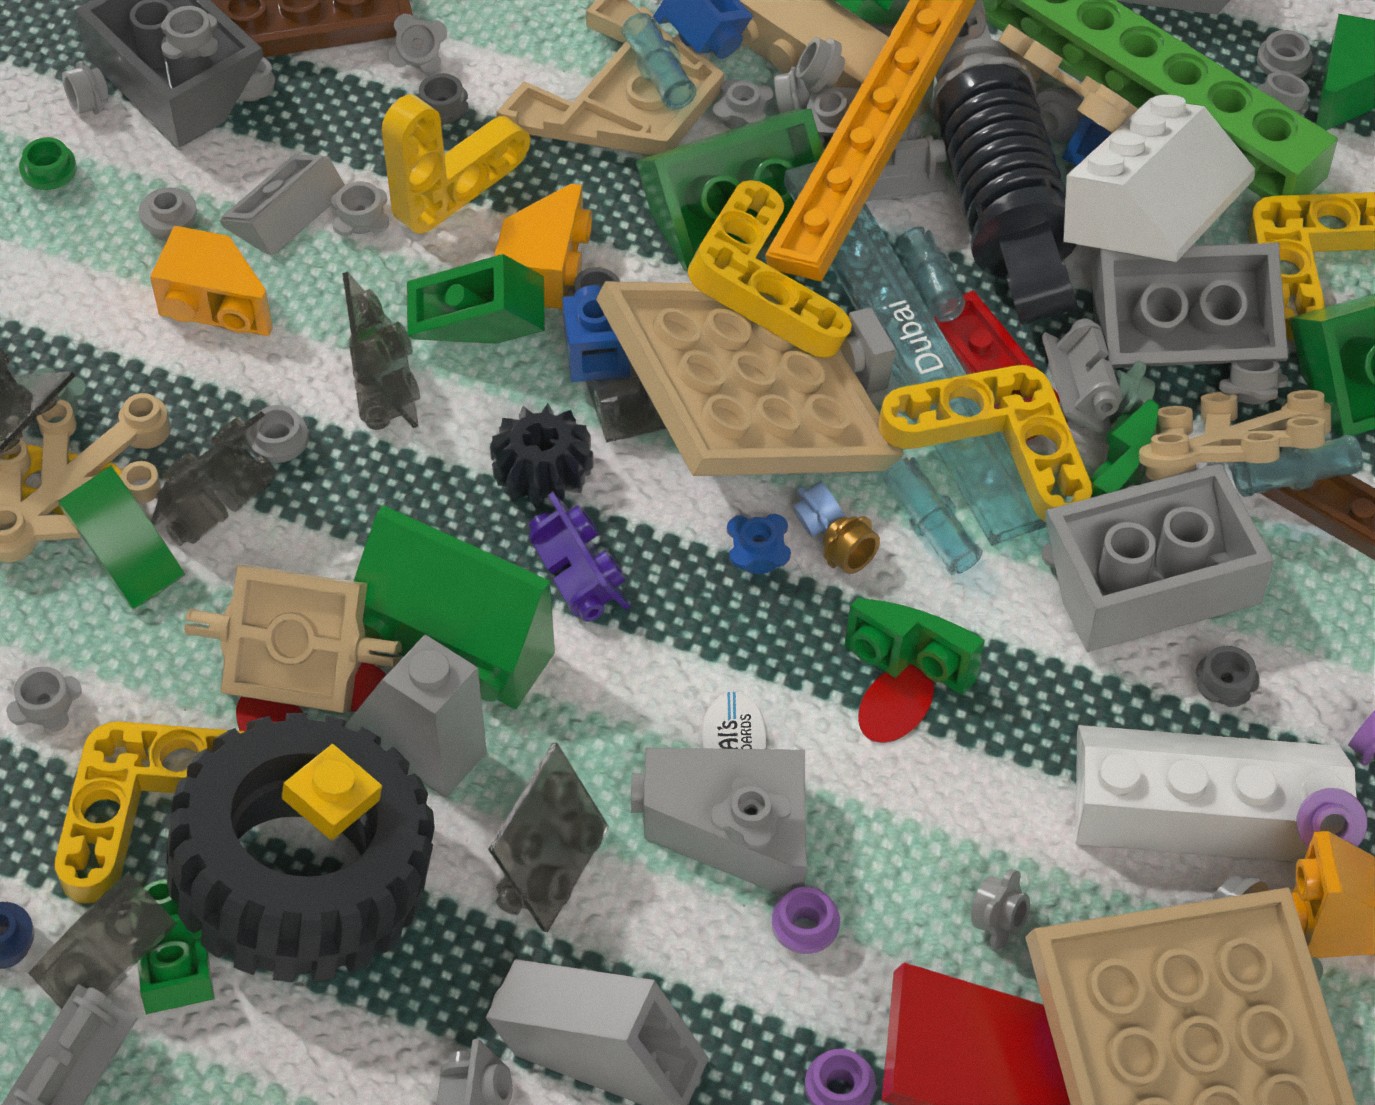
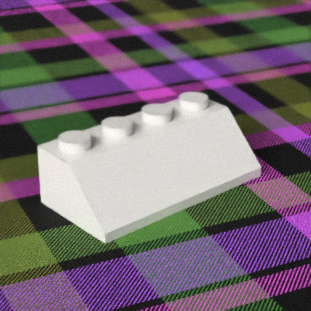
M1176 95L1155 96L1150 98L1067 174L1064 242L1177 262L1254 180L1255 168L1205 106L1186 104L1184 98Z
M1078 725L1075 844L1297 862L1299 859H1305L1308 847L1300 838L1296 826V817L1301 804L1309 795L1325 788L1342 789L1356 797L1355 767L1341 747L1335 745ZM1339 814L1328 815L1321 823V831H1329L1333 834L1338 833L1345 824V818Z

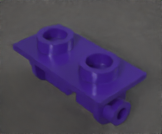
M554 492L549 494L548 496L557 511L551 515L544 513L534 517L529 523L531 531L528 538L551 574L571 563L572 566L553 578L571 613L574 616H581L584 621H593L603 614L605 610L604 604L613 598L625 610L629 609L631 606L619 588V585L627 579L607 550L599 553L591 541L599 535V532L590 517L579 504L570 510Z

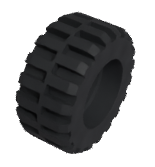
M287 713L285 721L272 722L270 716L247 722L246 731L241 734L236 728L228 730L213 740L212 752L208 749L202 750L187 766V777L178 781L172 800L166 864L168 865L167 885L170 898L179 903L178 916L187 931L196 933L202 930L200 945L212 955L221 958L225 953H228L234 957V968L251 975H255L257 968L274 972L273 980L294 982L295 974H311L312 981L316 982L335 978L336 968L344 965L348 972H355L371 964L374 949L379 954L387 953L401 939L402 929L412 924L419 909L422 893L424 892L433 849L434 814L433 810L426 804L428 792L421 778L415 773L408 775L410 763L394 747L387 751L381 748V737L363 727H361L359 732L345 728V720L326 715L325 722L307 720V713ZM332 743L382 785L380 801L342 832L355 845L361 856L352 864L339 871L311 877L280 873L255 860L239 842V838L247 831L266 821L283 817H303L282 799L283 783Z

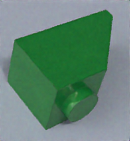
M1338 14L1328 54L1316 124L1325 131L1375 109V20Z
M505 254L407 281V336L414 340L498 344L545 331L544 276Z

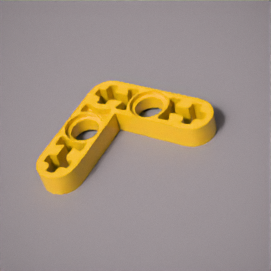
M407 94L399 98L391 105L382 122L391 209L394 217L417 234H424L432 230L514 170L528 152L531 140L529 133L506 116H499L444 154L439 112L414 94Z
M753 180L741 182L708 231L689 264L687 273L690 281L704 294L806 353L821 358L833 357L838 353L851 332L852 324L850 318L843 309L756 258L783 213L784 203L777 191L769 185ZM750 208L758 214L755 218L751 214L746 213V211ZM727 233H731L735 236H738L747 244L741 243L733 239ZM759 292L771 296L776 301H778L780 305L768 301L763 296H761Z
M1375 192L1270 196L1261 199L1255 204L1248 227L1250 244L1279 243L1280 260L1294 263L1300 269V272L1297 274L1287 275L1281 273L1287 340L1294 341L1290 317L1297 316L1292 308L1287 307L1290 296L1296 295L1294 302L1298 315L1324 308V298L1313 252L1375 250ZM1322 216H1335L1343 220L1347 226L1342 229H1330L1323 226L1318 219Z
M1015 365L900 387L892 390L883 401L878 421L879 432L885 441L901 449H915L1003 432L1033 510L1044 522H1046V510L1070 504L1065 503L1061 495H1051L1055 484L1053 474L1059 472L1056 482L1063 496H1073L1071 503L1091 498L1092 485L1054 390L1046 375L1037 368L1027 365ZM1020 390L1023 397H1032V401L1024 402L1020 395H1011L1012 391ZM958 397L969 398L978 404L981 412L972 417H964L952 411L949 402ZM1000 403L999 409H995L994 404ZM931 405H935L936 410L930 411ZM898 412H906L910 419H918L917 424H908L905 417H897ZM1034 435L1048 437L1054 441L1058 451L1051 455L1037 454L1029 449L1026 439Z
M118 721L98 726L88 735L83 747L55 857V871L65 895L73 901L88 904L106 899L116 890L121 879L141 791L175 793L178 781L187 777V769L178 772L167 770L163 767L165 757L177 749H189L197 754L205 749L212 752L213 740L228 730ZM116 747L126 748L127 753L119 754L116 763L106 762L105 757L113 756ZM149 748L150 766L144 767L142 760H148L147 749ZM109 799L116 801L120 805L117 815L105 823H93L84 818L87 808L99 800ZM87 842L95 844V856L100 868L91 869L88 878L80 879L76 870H83L87 866L90 855Z

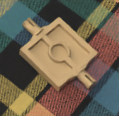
M246 564L237 565L233 598L224 614L191 608L187 612L185 621L209 624V626L196 623L184 625L185 634L188 636L194 635L221 640L224 668L220 693L340 713L351 711L355 675L361 666V662L387 666L393 669L400 661L401 656L378 653L377 651L391 654L402 652L400 641L394 642L365 637L363 614L367 583Z

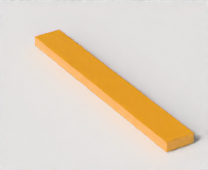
M910 0L766 252L767 265L779 272L822 282L977 0Z

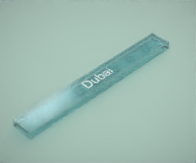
M818 161L786 170L784 185L794 202L797 200ZM865 203L835 256L831 267L856 311L872 307L896 348L891 371L900 387L966 375ZM958 397L949 402L952 411L964 417H972L981 412L978 404L969 398ZM931 405L930 411L936 410V406ZM1001 432L934 445L991 546L1046 527L1047 523L1041 520L1033 510L1008 444Z

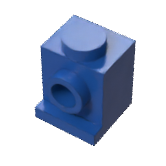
M663 0L653 15V18L659 24L671 23L679 32V37L686 46L692 47L698 54L713 52L718 59H724L737 50L743 41L741 34L754 17L739 0Z
M585 286L576 291L574 296L562 297L564 332L571 382L630 377V360L596 300L602 288L601 286ZM608 348H614L615 352L582 355V351Z

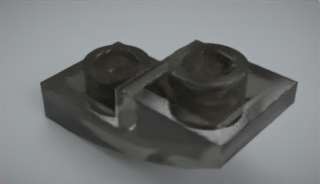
M127 872L62 935L28 974L61 1009H63L78 984L86 989L92 987L108 996L128 977L126 972L177 926V923L141 884Z

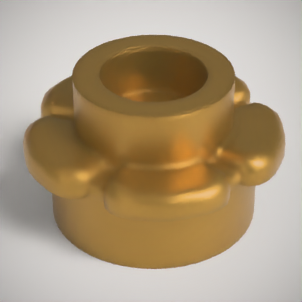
M842 517L831 524L823 537V545L825 546L823 556L831 568L839 566L844 572L853 574L866 567L874 558L879 549L880 537L872 530V523L867 517Z

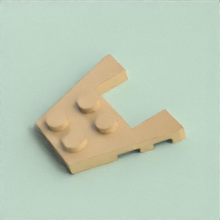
M595 0L586 10L587 27L624 44L575 101L570 102L523 81L496 113L497 117L506 116L527 131L529 135L655 155L674 149L721 93L720 87L724 82V72L705 56L698 54L692 47L686 46L681 41L679 35L672 38L657 25V21L653 18L654 14L645 6L638 9L628 0Z

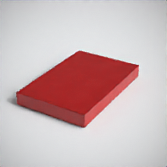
M905 962L893 972L882 1091L883 1102L893 1105H1071L1043 1004Z

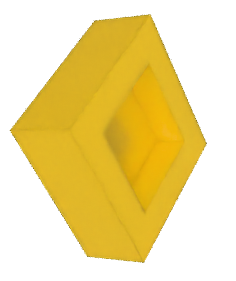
M332 743L283 783L282 799L332 841L380 801L382 785Z

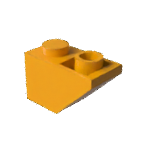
M569 184L503 219L494 256L505 254L544 276V307L563 309L562 297H567L569 286H574L575 278L582 271V252H577L579 243H589L592 228V210L583 209L582 185Z
M174 226L150 275L158 314L180 322L192 321L223 327L237 333L248 332L270 336L273 326L266 289L230 236Z
M1329 831L1314 832L1305 859L1297 861L1296 884L1291 893L1310 956L1326 958L1375 954V856Z

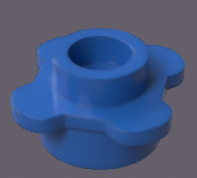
M769 514L766 518L754 517L748 519L742 515L733 517L727 524V533L733 538L734 545L729 552L730 562L735 567L753 574L768 573L777 567L787 564L791 557V550L784 543V534L788 531L787 520L778 514ZM763 539L764 542H754L753 540Z

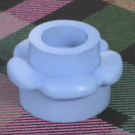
M820 481L807 490L803 486L797 489L801 501L792 507L802 526L811 537L820 532L825 535L832 523L845 517L834 496L823 482Z

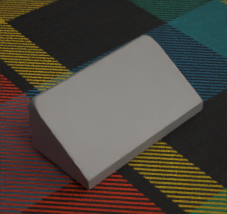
M294 154L226 212L219 221L228 231L260 251L273 255L331 206L332 196L345 184L329 156Z

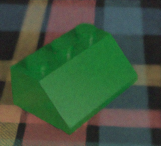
M801 109L768 117L635 162L651 215L684 271H688L689 264L703 239L736 187L743 181L753 180L769 185L777 191L783 200V213L765 244L773 242L824 151L812 109ZM750 208L746 211V213L751 214L755 218L758 214ZM727 233L733 239L741 243L747 244L738 236H735L731 233Z
M1375 294L1290 317L1301 375L1310 390L1324 393L1325 402L1331 405V424L1338 436L1346 438L1374 430Z
M382 505L375 515L353 580L355 582L367 583L363 614L365 637L394 642L400 641L402 652L397 654L405 656L424 635H427L478 667L481 699L489 702L497 700L517 709L555 654L550 580Z

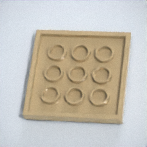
M605 281L596 300L692 476L893 471L904 455L900 448L889 444L880 434L878 426L880 414L856 374L852 371L841 350L829 358L808 354L704 294L693 283ZM759 292V294L768 301L780 305L779 302L771 296Z
M1289 887L1034 928L1025 936L1071 1105H1357Z

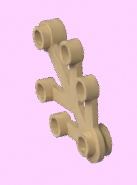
M1008 24L998 41L1008 47L1012 59L1019 61L1023 69L1030 71L1036 83L1044 71L1084 97L1077 110L1111 133L1138 110L1126 99L1088 76L1079 84L1059 71L1057 67L1063 58L1012 25Z
M1314 390L1295 391L1287 395V403L1282 405L1281 410L1231 426V421L1238 418L1237 395L1224 392L1208 393L1201 397V419L1206 422L1205 434L1189 439L1188 435L1193 432V411L1191 408L1184 406L1160 408L1156 424L1157 435L1151 438L1150 444L1140 448L1139 461L1146 466V476L1155 481L1196 470V464L1199 462H1273L1280 458V447L1315 448L1325 444V434L1331 431V405L1325 402L1324 393Z
M139 393L129 397L119 411V422L69 463V439L76 429L73 409L67 401L61 399H52L41 404L36 411L38 426L41 434L44 436L41 486L23 501L22 474L26 473L31 466V457L27 444L22 438L17 436L0 438V561L15 562L27 557L35 548L36 541L82 538L66 515L47 514L58 506V500L93 478L96 473L130 445L135 448L149 449L162 444L168 438L171 431L167 408L164 403L147 393ZM56 417L64 418L63 420L56 423L49 422L51 419ZM19 454L14 459L3 460V458L7 455ZM136 461L130 463L119 475L139 504L154 500L160 493L161 484L157 469L149 462ZM140 479L149 480L144 485H132L135 481Z

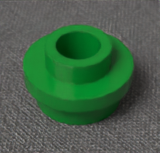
M51 137L39 138L26 145L19 162L22 180L28 186L39 190L56 189L67 184L74 177L77 170L73 152L62 141Z

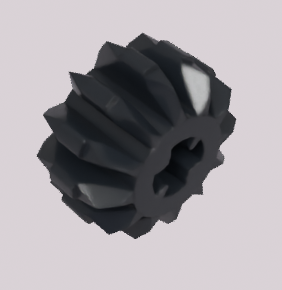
M548 403L541 413L533 414L526 407L522 406L519 420L502 418L499 434L492 436V442L490 443L491 460L494 461L492 463L493 477L497 480V485L507 487V493L510 494L512 501L527 495L530 496V501L535 508L538 507L543 498H549L548 495L552 492L562 502L566 496L565 491L581 493L585 484V476L591 475V469L594 466L591 436L587 431V426L576 424V418H574L571 410L557 416L554 415Z

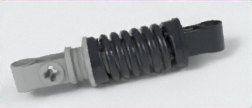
M977 0L935 75L937 84L933 89L934 97L930 103V109L935 123L939 124L940 134L945 144L950 168L953 171V179L957 186L958 196L962 202L963 214L967 219L968 231L972 236L970 245L975 263L990 275L1007 278L1022 326L1078 308L1064 262L1077 244L1064 242L1066 188L1061 180L1060 170L1056 165V157L1051 149V142L1046 133L1045 123L1041 118L1040 107L1035 101L1036 89L1034 79L1030 71L1023 69L1019 61L1012 59L1005 45L991 39L986 23L988 19L982 0Z

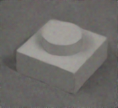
M872 307L850 312L851 332L840 350L867 394L888 389L896 348Z

